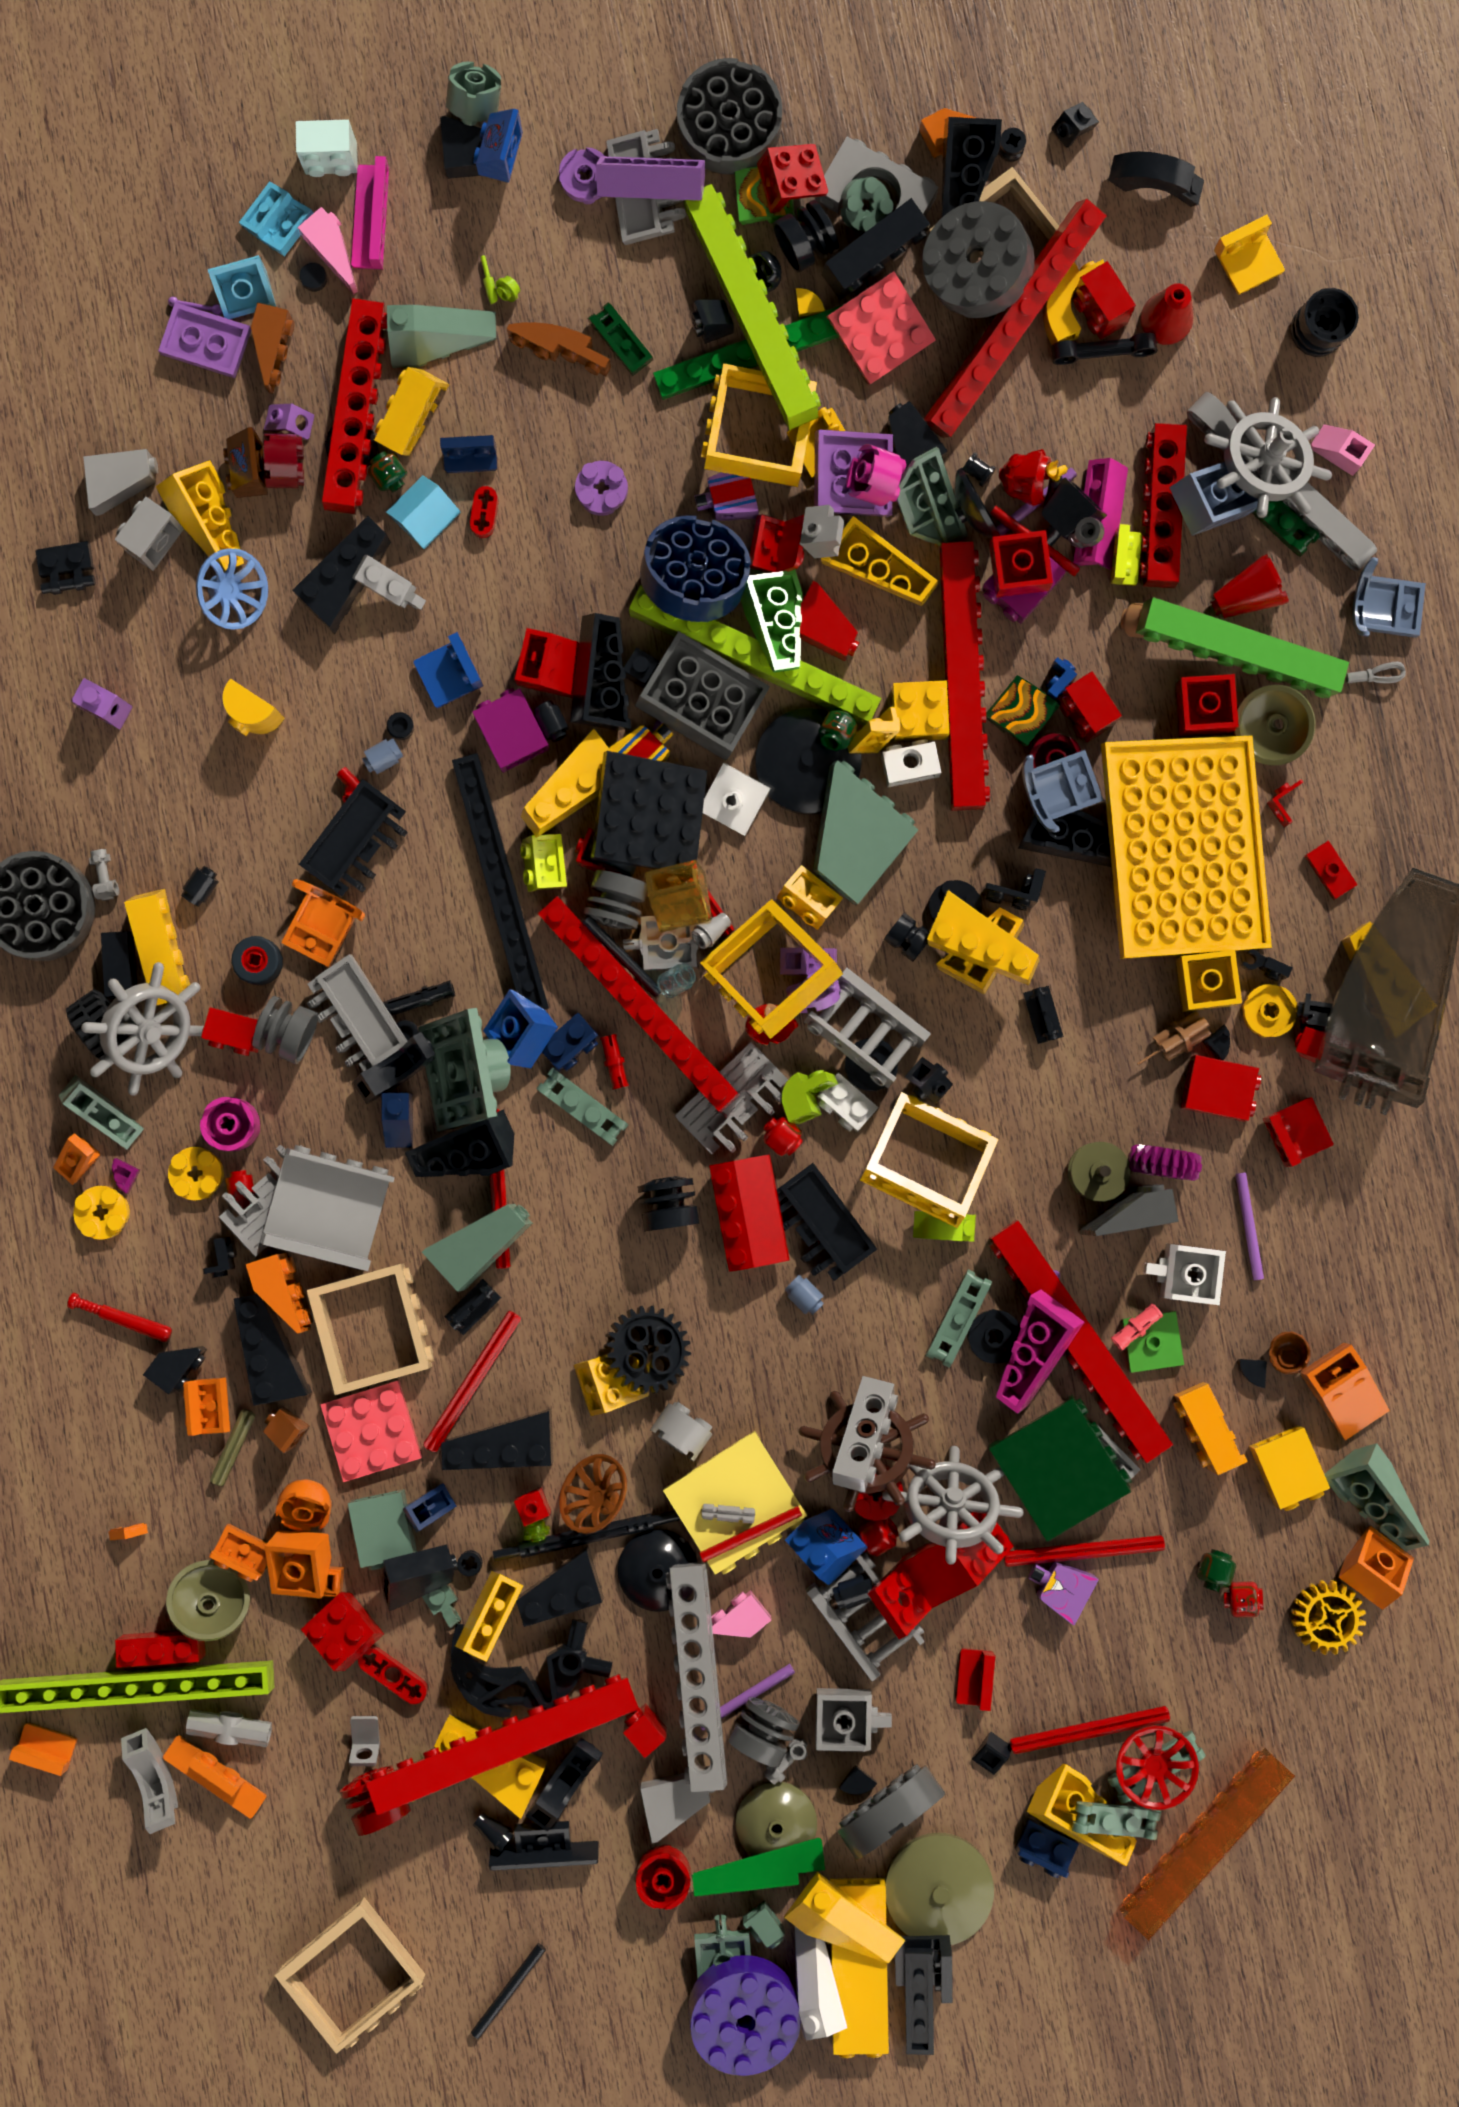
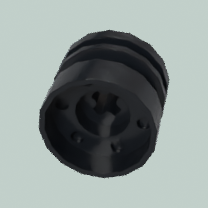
M815 200L806 203V208L803 206L797 208L799 222L791 213L773 222V229L778 244L787 261L797 273L815 264L813 251L821 259H825L828 252L833 254L839 251V243L832 222L820 204Z
M1324 288L1314 293L1292 319L1290 330L1296 347L1304 354L1313 357L1327 356L1336 351L1357 327L1359 314L1356 303L1345 291L1336 288Z
M674 1176L654 1179L641 1186H637L638 1193L649 1191L651 1193V1198L640 1199V1204H652L653 1210L642 1214L644 1232L699 1224L697 1206L684 1204L685 1199L695 1196V1191L683 1193L682 1186L694 1185L693 1178Z

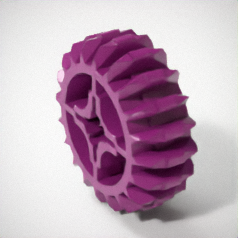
M1136 1144L1131 1147L1128 1155L1131 1171L1147 1175L1195 1181L1199 1179V1173L1202 1169V1157L1197 1153Z

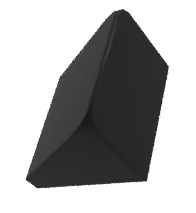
M990 1732L973 1755L972 1760L995 1775L1009 1759L1011 1745L993 1732Z

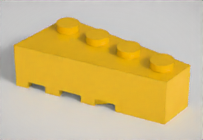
M595 729L586 736L524 807L521 818L536 838L599 796L603 754L611 750Z

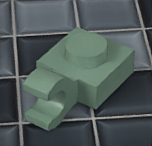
M449 1584L422 1596L433 1615L440 1611L442 1612L450 1628L462 1620L452 1605L458 1598Z

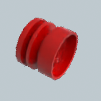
M393 1765L367 1771L354 1778L352 1782L340 1790L342 1799L352 1797L345 1803L347 1809L361 1808L351 1817L358 1836H364L381 1830L400 1820L411 1811L410 1805L407 1803L380 1815L376 1814L366 1782L371 1779L370 1774L386 1768L387 1773L393 1771Z

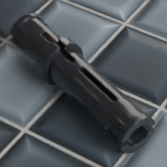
M451 980L435 986H423L421 990L392 998L383 1003L391 1016L418 1007L433 1006V1003L455 997L456 994Z

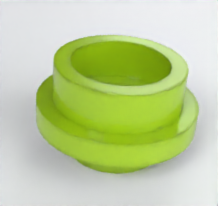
M505 276L496 281V292L502 300L514 302L518 299L520 287L513 278Z

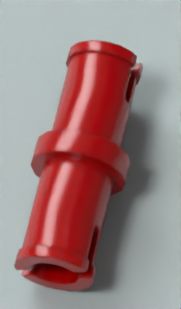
M617 1034L600 1038L606 1059L604 1066L608 1067L612 1090L629 1086L623 1066L625 1059L621 1057Z

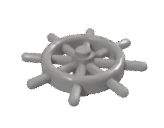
M1277 397L1270 400L1268 413L1259 412L1248 416L1243 413L1235 401L1230 400L1227 402L1226 407L1237 422V425L1232 429L1227 438L1214 434H1207L1204 438L1206 444L1224 449V460L1229 474L1217 481V487L1224 489L1236 483L1243 491L1258 498L1257 516L1260 518H1264L1267 515L1269 501H1282L1288 498L1293 500L1301 513L1308 514L1311 507L1299 490L1308 482L1311 476L1323 480H1329L1332 477L1330 470L1314 466L1313 452L1308 440L1319 434V428L1312 426L1302 432L1290 420L1280 416V400ZM1256 429L1266 430L1265 442ZM1244 433L1253 446L1240 443ZM1292 450L1296 460L1285 457L1286 453ZM1241 455L1251 457L1253 460L1245 464ZM1283 467L1293 471H1297L1296 477L1293 481L1288 476ZM1258 470L1261 472V478H1257L1252 472ZM1272 472L1281 485L1271 484Z
M160 962L155 963L153 966L150 983L135 985L124 990L118 980L110 979L108 987L116 998L107 1008L101 1023L85 1022L81 1026L84 1033L100 1034L101 1047L106 1055L91 1068V1076L98 1077L115 1064L120 1069L131 1073L128 1093L132 1096L138 1094L142 1075L151 1074L167 1067L174 1078H180L182 1070L175 1062V1059L185 1047L188 1037L202 1036L204 1026L190 1025V1015L185 1005L190 998L199 992L200 984L193 982L177 995L161 985L164 966ZM158 998L166 1000L168 1004L155 1014ZM146 1000L144 1013H141L135 1004ZM173 1014V1025L161 1024ZM117 1034H131L120 1045H117ZM161 1035H170L165 1045H163L159 1039ZM137 1044L134 1060L123 1057ZM148 1044H150L156 1053L146 1058Z
M957 1446L950 1447L949 1461L936 1463L935 1468L932 1470L910 1465L909 1469L915 1476L909 1484L908 1491L901 1492L905 1499L906 1513L912 1525L899 1534V1539L902 1542H906L920 1533L929 1541L946 1547L945 1560L948 1564L956 1562L957 1548L973 1546L981 1541L994 1553L1001 1554L1004 1547L991 1534L996 1525L998 1515L1014 1518L1023 1516V1509L1020 1507L1000 1505L999 1496L993 1483L1004 1476L1001 1467H997L984 1475L969 1465L959 1463L960 1450ZM948 1479V1488L945 1489L938 1480ZM959 1481L969 1486L961 1490L959 1489ZM927 1486L936 1496L919 1493ZM887 1490L883 1491L882 1498L893 1502ZM979 1493L984 1502L970 1501L969 1499ZM920 1505L937 1508L925 1515ZM969 1512L984 1513L987 1515L983 1519V1521L979 1523ZM962 1520L969 1528L957 1530V1523Z

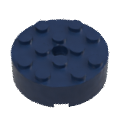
M692 515L669 519L652 531L645 546L640 566V579L645 593L664 613L682 620L709 622L726 616L741 601L749 578L751 561L747 547L733 530L712 519V522L696 519L697 516Z

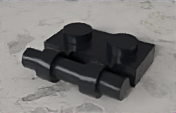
M88 541L35 550L39 576L41 578L50 577V582L40 584L42 594L53 593V595L62 594L65 590L76 589L81 591L86 590V587L96 585L94 575H84V571L94 569L91 546ZM74 573V578L61 580V575Z

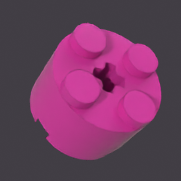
M870 444L863 445L858 450L862 452L858 459L853 457L848 469L846 486L851 488L849 495L877 506H884L889 501L895 502L900 494L899 483L901 475L906 468V461L893 452Z
M221 1097L213 1100L206 1106L200 1121V1130L205 1141L214 1148L223 1151H240L249 1147L259 1136L260 1119L256 1109L247 1101L234 1097ZM228 1119L235 1121V1124L232 1125L233 1130L226 1128V1125L229 1124Z

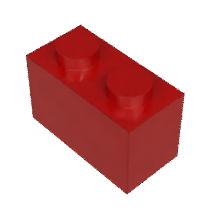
M209 1007L201 1038L209 1040L208 1046L223 1049L224 1045L234 1047V1053L249 1056L250 1051L254 1053L259 1051L253 1048L252 1044L258 1020Z
M646 1703L641 1708L639 1707L638 1710L626 1714L625 1717L627 1719L624 1721L623 1734L642 1756L646 1758L666 1740L667 1727Z

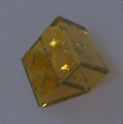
M697 860L645 872L648 898L661 933L712 920L706 874Z

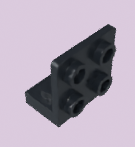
M1035 868L1031 874H1027L1024 877L1020 892L986 883L982 888L981 895L986 896L985 900L1001 904V901L1012 903V908L1027 911V908L1032 909L1038 902L1046 871Z
M950 1935L901 1936L905 1939V1942L895 1954L896 1986H905V1948H933V1985H935V1992H940L941 2003H953Z

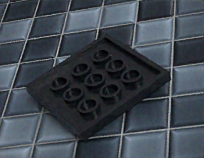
M612 751L604 752L591 858L687 876L696 875L708 770Z

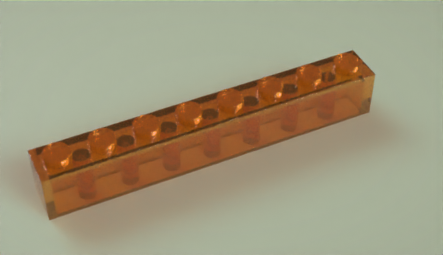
M1266 1748L1262 1751H1257L1250 1758V1765L1243 1772L1239 1771L1232 1778V1785L1226 1792L1222 1791L1213 1800L1214 1805L1207 1813L1202 1812L1197 1817L1192 1830L1189 1833H1183L1179 1837L1175 1849L1171 1853L1167 1852L1158 1862V1868L1152 1874L1148 1873L1140 1882L1141 1887L1134 1894L1130 1893L1123 1900L1122 1908L1120 1909L1123 1917L1148 1941L1295 1777Z

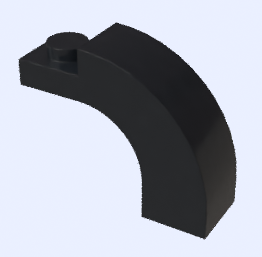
M1143 151L1114 155L1108 181L1125 192L1140 188H1153L1168 192L1190 207L1199 205L1204 180L1194 173L1195 166L1170 155Z
M419 1032L412 1036L394 1054L360 1073L352 1083L365 1103L369 1104L381 1097L382 1093H388L430 1064L436 1055L433 1051V1046L424 1037L422 1032Z
M580 1738L558 1764L525 1816L548 1832L559 1819L581 1782L599 1762L603 1753L593 1744Z

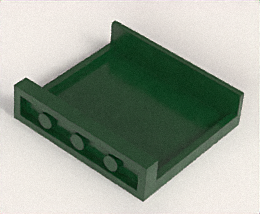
M1070 1395L1067 1401L1002 1440L997 1439L989 1444V1450L1047 1542L1131 1493L1129 1484L1132 1483L1130 1476L1124 1468L1119 1470L1114 1462L1118 1458L1110 1445L1104 1446L1100 1439L1103 1436L1100 1428L1095 1421L1093 1423L1089 1422L1085 1415L1089 1412L1081 1398L1076 1400L1073 1395Z

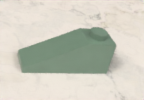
M77 1075L72 1078L58 1095L63 1105L125 1149H128L144 1130L140 1124Z

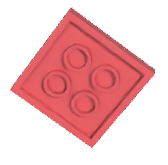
M894 271L827 316V319L868 385L936 341Z
M399 1380L320 1404L343 1482L422 1458Z

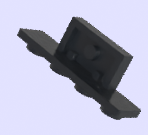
M569 1821L555 1822L548 1832L536 1823L515 1824L516 1846H506L501 1853L496 1849L492 1850L490 1848L489 1870L597 1864L599 1860V1842H571Z

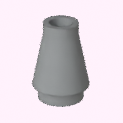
M721 912L719 915L695 925L691 936L700 948L712 947L724 931L731 926V921L725 913Z

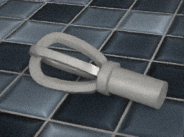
M1390 662L1373 669H1366V671L1347 673L1346 679L1348 684L1364 681L1396 683L1405 677L1406 671L1403 663ZM1397 668L1401 671L1399 676H1374L1379 671Z

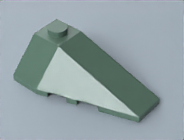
M387 305V332L392 368L421 367L426 365L427 362L440 357L442 359L449 357L451 353L463 349L468 350L496 340V312L424 305Z

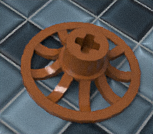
M595 1454L581 1460L567 1475L560 1492L559 1508L562 1519L570 1529L578 1533H594L606 1527L617 1516L622 1508L627 1492L626 1473L618 1460L609 1455ZM602 1461L612 1464L605 1471L603 1478L600 1470ZM591 1463H594L593 1475L595 1482L584 1471V1467ZM618 1471L621 1482L610 1485L612 1474ZM577 1474L588 1487L587 1490L570 1486ZM567 1493L585 1497L584 1500H578L569 1505L566 1504ZM579 1508H585L578 1514L574 1523L569 1513ZM600 1513L603 1514V1515H609L605 1520H603V1521L600 1523V1521H599V1514H600ZM589 1514H592L593 1526L582 1527L583 1520Z

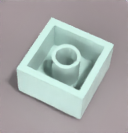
M349 120L296 121V153L306 175L312 177H322L324 174L348 176L351 173H357V141Z

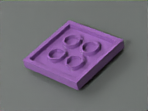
M833 430L815 431L814 506L830 505L834 509V514L891 516L892 501H889L884 506H877L851 497L849 495L851 488L846 486V479L853 457L859 458L862 452L858 450L863 445L870 444L893 452V434Z

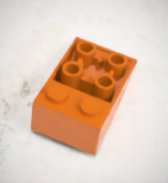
M282 1253L245 1264L253 1290L297 1334L311 1330L309 1324H312V1317L309 1309H304L301 1298H304V1292L300 1282L296 1283L293 1273L296 1272V1266L293 1258L288 1257L287 1253Z
M1342 1343L1299 1372L1345 1441L1390 1411L1369 1370L1351 1344Z

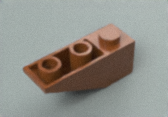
M257 302L251 331L264 385L268 392L273 394L275 386L278 387L281 381L280 366L281 362L287 358L288 346L286 343L288 336L293 335L295 322L288 310Z

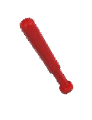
M72 1293L67 1302V1307L70 1309L76 1307L95 1315L97 1314L101 1319L161 1342L169 1341L172 1335V1329L169 1326L105 1304L102 1306L81 1299L77 1293Z

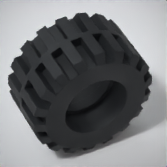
M93 989L68 1006L66 1013L73 1030L83 1044L96 1058L102 1060L106 1055L101 1047L100 1034L84 1033L81 1029L82 1024L85 1022L101 1023L104 1013L111 1004V1001L104 997V994ZM117 1034V1045H120L131 1034Z

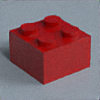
M1108 261L1081 276L1073 295V303L1080 313H1084L1088 320L1087 325L1094 335L1097 334L1100 340L1127 325L1136 306Z
M1046 530L992 537L989 549L996 598L1050 590L1053 578Z
M1093 671L1066 687L1058 698L1061 712L1066 717L1070 716L1075 724L1073 725L1075 733L1080 739L1084 738L1087 743L1113 727L1122 716Z
M1235 674L1181 677L1175 684L1179 736L1233 733L1239 727Z
M340 1592L301 1628V1631L333 1671H346L384 1635L383 1631L354 1595L348 1592Z

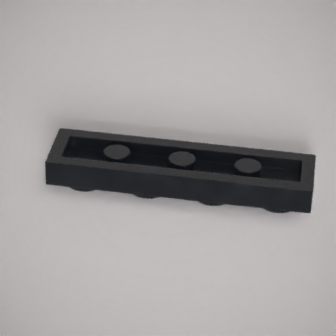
M905 1948L906 2054L934 2055L933 1948Z

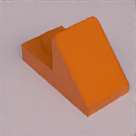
M74 1133L67 1139L53 1168L69 1183L74 1185L99 1158L100 1152L84 1138H80Z

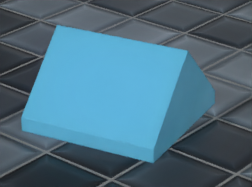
M259 255L208 269L224 318L233 319L254 313L257 302L276 307L267 271Z
M424 475L386 511L423 549L461 513L439 485Z

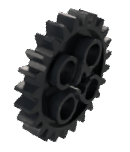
M640 1306L637 1308L636 1313L633 1309L627 1311V1317L623 1314L618 1317L620 1324L616 1322L611 1324L615 1332L607 1333L606 1337L612 1341L604 1344V1348L611 1350V1353L605 1355L604 1359H612L613 1363L607 1368H615L617 1370L613 1378L622 1377V1387L631 1383V1392L636 1391L640 1386L641 1394H646L649 1388L652 1394L658 1393L659 1387L662 1391L668 1389V1383L671 1385L677 1384L675 1376H684V1372L680 1367L685 1368L689 1366V1363L683 1360V1358L691 1355V1352L684 1350V1347L691 1344V1342L683 1341L682 1339L688 1333L687 1331L679 1332L678 1328L682 1322L679 1321L674 1324L671 1322L674 1314L664 1317L663 1308L655 1313L654 1306L648 1307L646 1312L644 1307ZM648 1326L651 1327V1333H650V1334L648 1333V1329H647ZM634 1328L639 1331V1342L632 1339L631 1329ZM658 1331L665 1334V1345L658 1342ZM646 1345L647 1349L652 1350V1353L649 1355L648 1351L643 1350V1347ZM630 1355L637 1358V1369L630 1366L628 1361ZM656 1358L661 1359L664 1363V1370L662 1372L655 1367ZM645 1366L647 1367V1374L644 1373Z

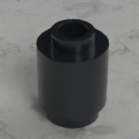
M552 700L540 704L533 710L535 713L534 717L546 740L557 742L567 736L566 731L569 729V726L558 705H554Z
M203 866L202 869L196 867L182 889L184 891L181 896L199 907L202 902L205 903L219 883L215 878L217 873L206 866Z
M863 1575L838 1583L837 1587L832 1588L839 1609L844 1607L850 1609L872 1601L868 1595V1592L873 1588L870 1578L865 1579Z

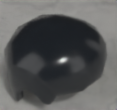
M761 251L751 255L757 268L755 275L758 281L763 280L768 293L775 290L780 284L782 269L778 258L769 251Z

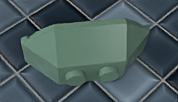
M935 447L911 461L901 477L899 483L900 494L897 502L908 533L914 537L941 546V543L958 542L967 537L968 534L964 523L961 522L955 511L958 508V504L938 447Z

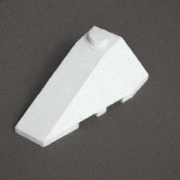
M795 1926L796 1997L802 2033L806 2040L828 2037L846 2029L847 2024L825 1941L808 1936Z

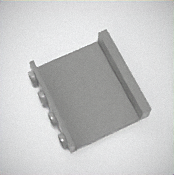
M295 1145L294 1150L286 1148L260 1243L368 1271L371 1263L368 1255L389 1182H394L395 1177L388 1175L389 1170L373 1166L372 1170L362 1168L363 1163L347 1159L346 1163L336 1161L337 1156L321 1152L320 1156L310 1154L311 1149Z

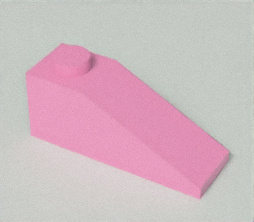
M321 207L298 227L299 232L307 244L354 295L358 291L344 238L339 228L342 224L332 212L328 214Z

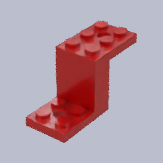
M969 1512L979 1523L982 1522L987 1515L984 1513ZM962 1520L957 1524V1530L969 1528ZM997 1522L991 1534L1003 1545L1004 1550L1001 1554L994 1553L981 1541L973 1546L957 1548L956 1562L948 1564L945 1560L946 1547L930 1541L907 1553L868 1592L869 1597L899 1640L906 1637L932 1608L977 1587L1014 1547Z

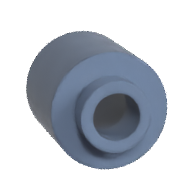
M392 738L389 741L385 739L365 750L366 757L362 758L369 772L375 771L378 775L399 763V759L404 756Z
M800 1275L785 1288V1291L789 1294L787 1297L805 1315L808 1312L813 1315L824 1304L821 1301L824 1295L807 1278L803 1279Z

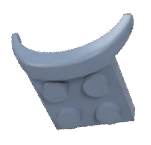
M1372 557L1363 568L1355 590L1352 614L1354 630L1358 635L1367 637L1370 635L1369 631L1417 638L1420 636L1426 583L1372 576L1378 564V558Z
M1085 750L1037 768H1033V755L1025 757L1022 767L1025 790L1037 819L1048 831L1055 833L1060 830L1053 819L1104 801Z

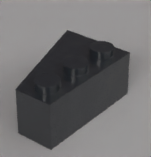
M589 1546L518 1596L516 1603L524 1627L603 1602L604 1595Z

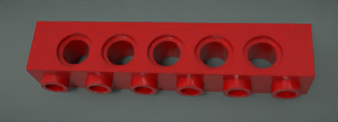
M1155 423L1151 432H1147L1146 448H1150L1149 458H1146L1144 473L1149 474L1148 484L1144 485L1143 500H1147V510H1143L1142 526H1146V536H1142L1141 552H1145L1144 562L1140 563L1139 577L1143 578V587L1175 588L1179 583L1183 516L1169 487L1185 477L1187 425ZM1159 450H1167L1171 458L1161 457ZM1157 476H1166L1170 484H1161ZM1156 502H1165L1168 505V510H1160ZM1155 528H1164L1167 532V536H1158L1155 532ZM1154 554H1163L1166 562H1157L1154 559Z

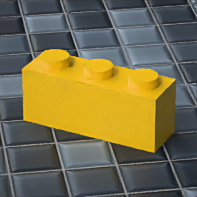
M491 1571L455 1647L487 1662L523 1585Z

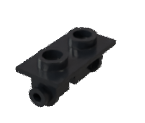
M1049 986L1039 987L1023 993L1037 1044L1064 1037Z
M482 1279L444 1317L449 1321L450 1326L454 1330H458L464 1335L502 1297Z

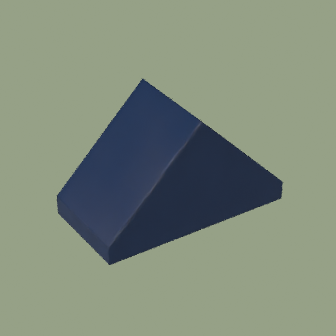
M444 1483L407 1504L403 1511L417 1533L457 1505Z

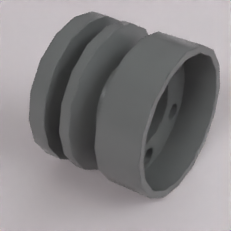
M595 870L590 887L601 893L600 897H587L586 901L597 906V909L585 907L583 915H590L597 923L608 927L637 929L639 922L628 918V915L641 916L642 912L632 907L631 904L632 902H645L649 885L622 874Z
M273 996L258 1018L253 1036V1048L262 1050L265 1047V1052L272 1054L280 1045L279 1058L293 1064H298L304 1057L315 1033L318 1013L299 1006L291 1015L292 1002L285 1001L283 1003L282 998Z
M748 1697L746 1706L750 1710L743 1709L741 1716L749 1725L736 1723L728 1742L741 1753L771 1767H779L787 1752V1748L779 1739L792 1741L794 1736L789 1730L797 1731L800 1725L799 1721L785 1709L770 1701Z

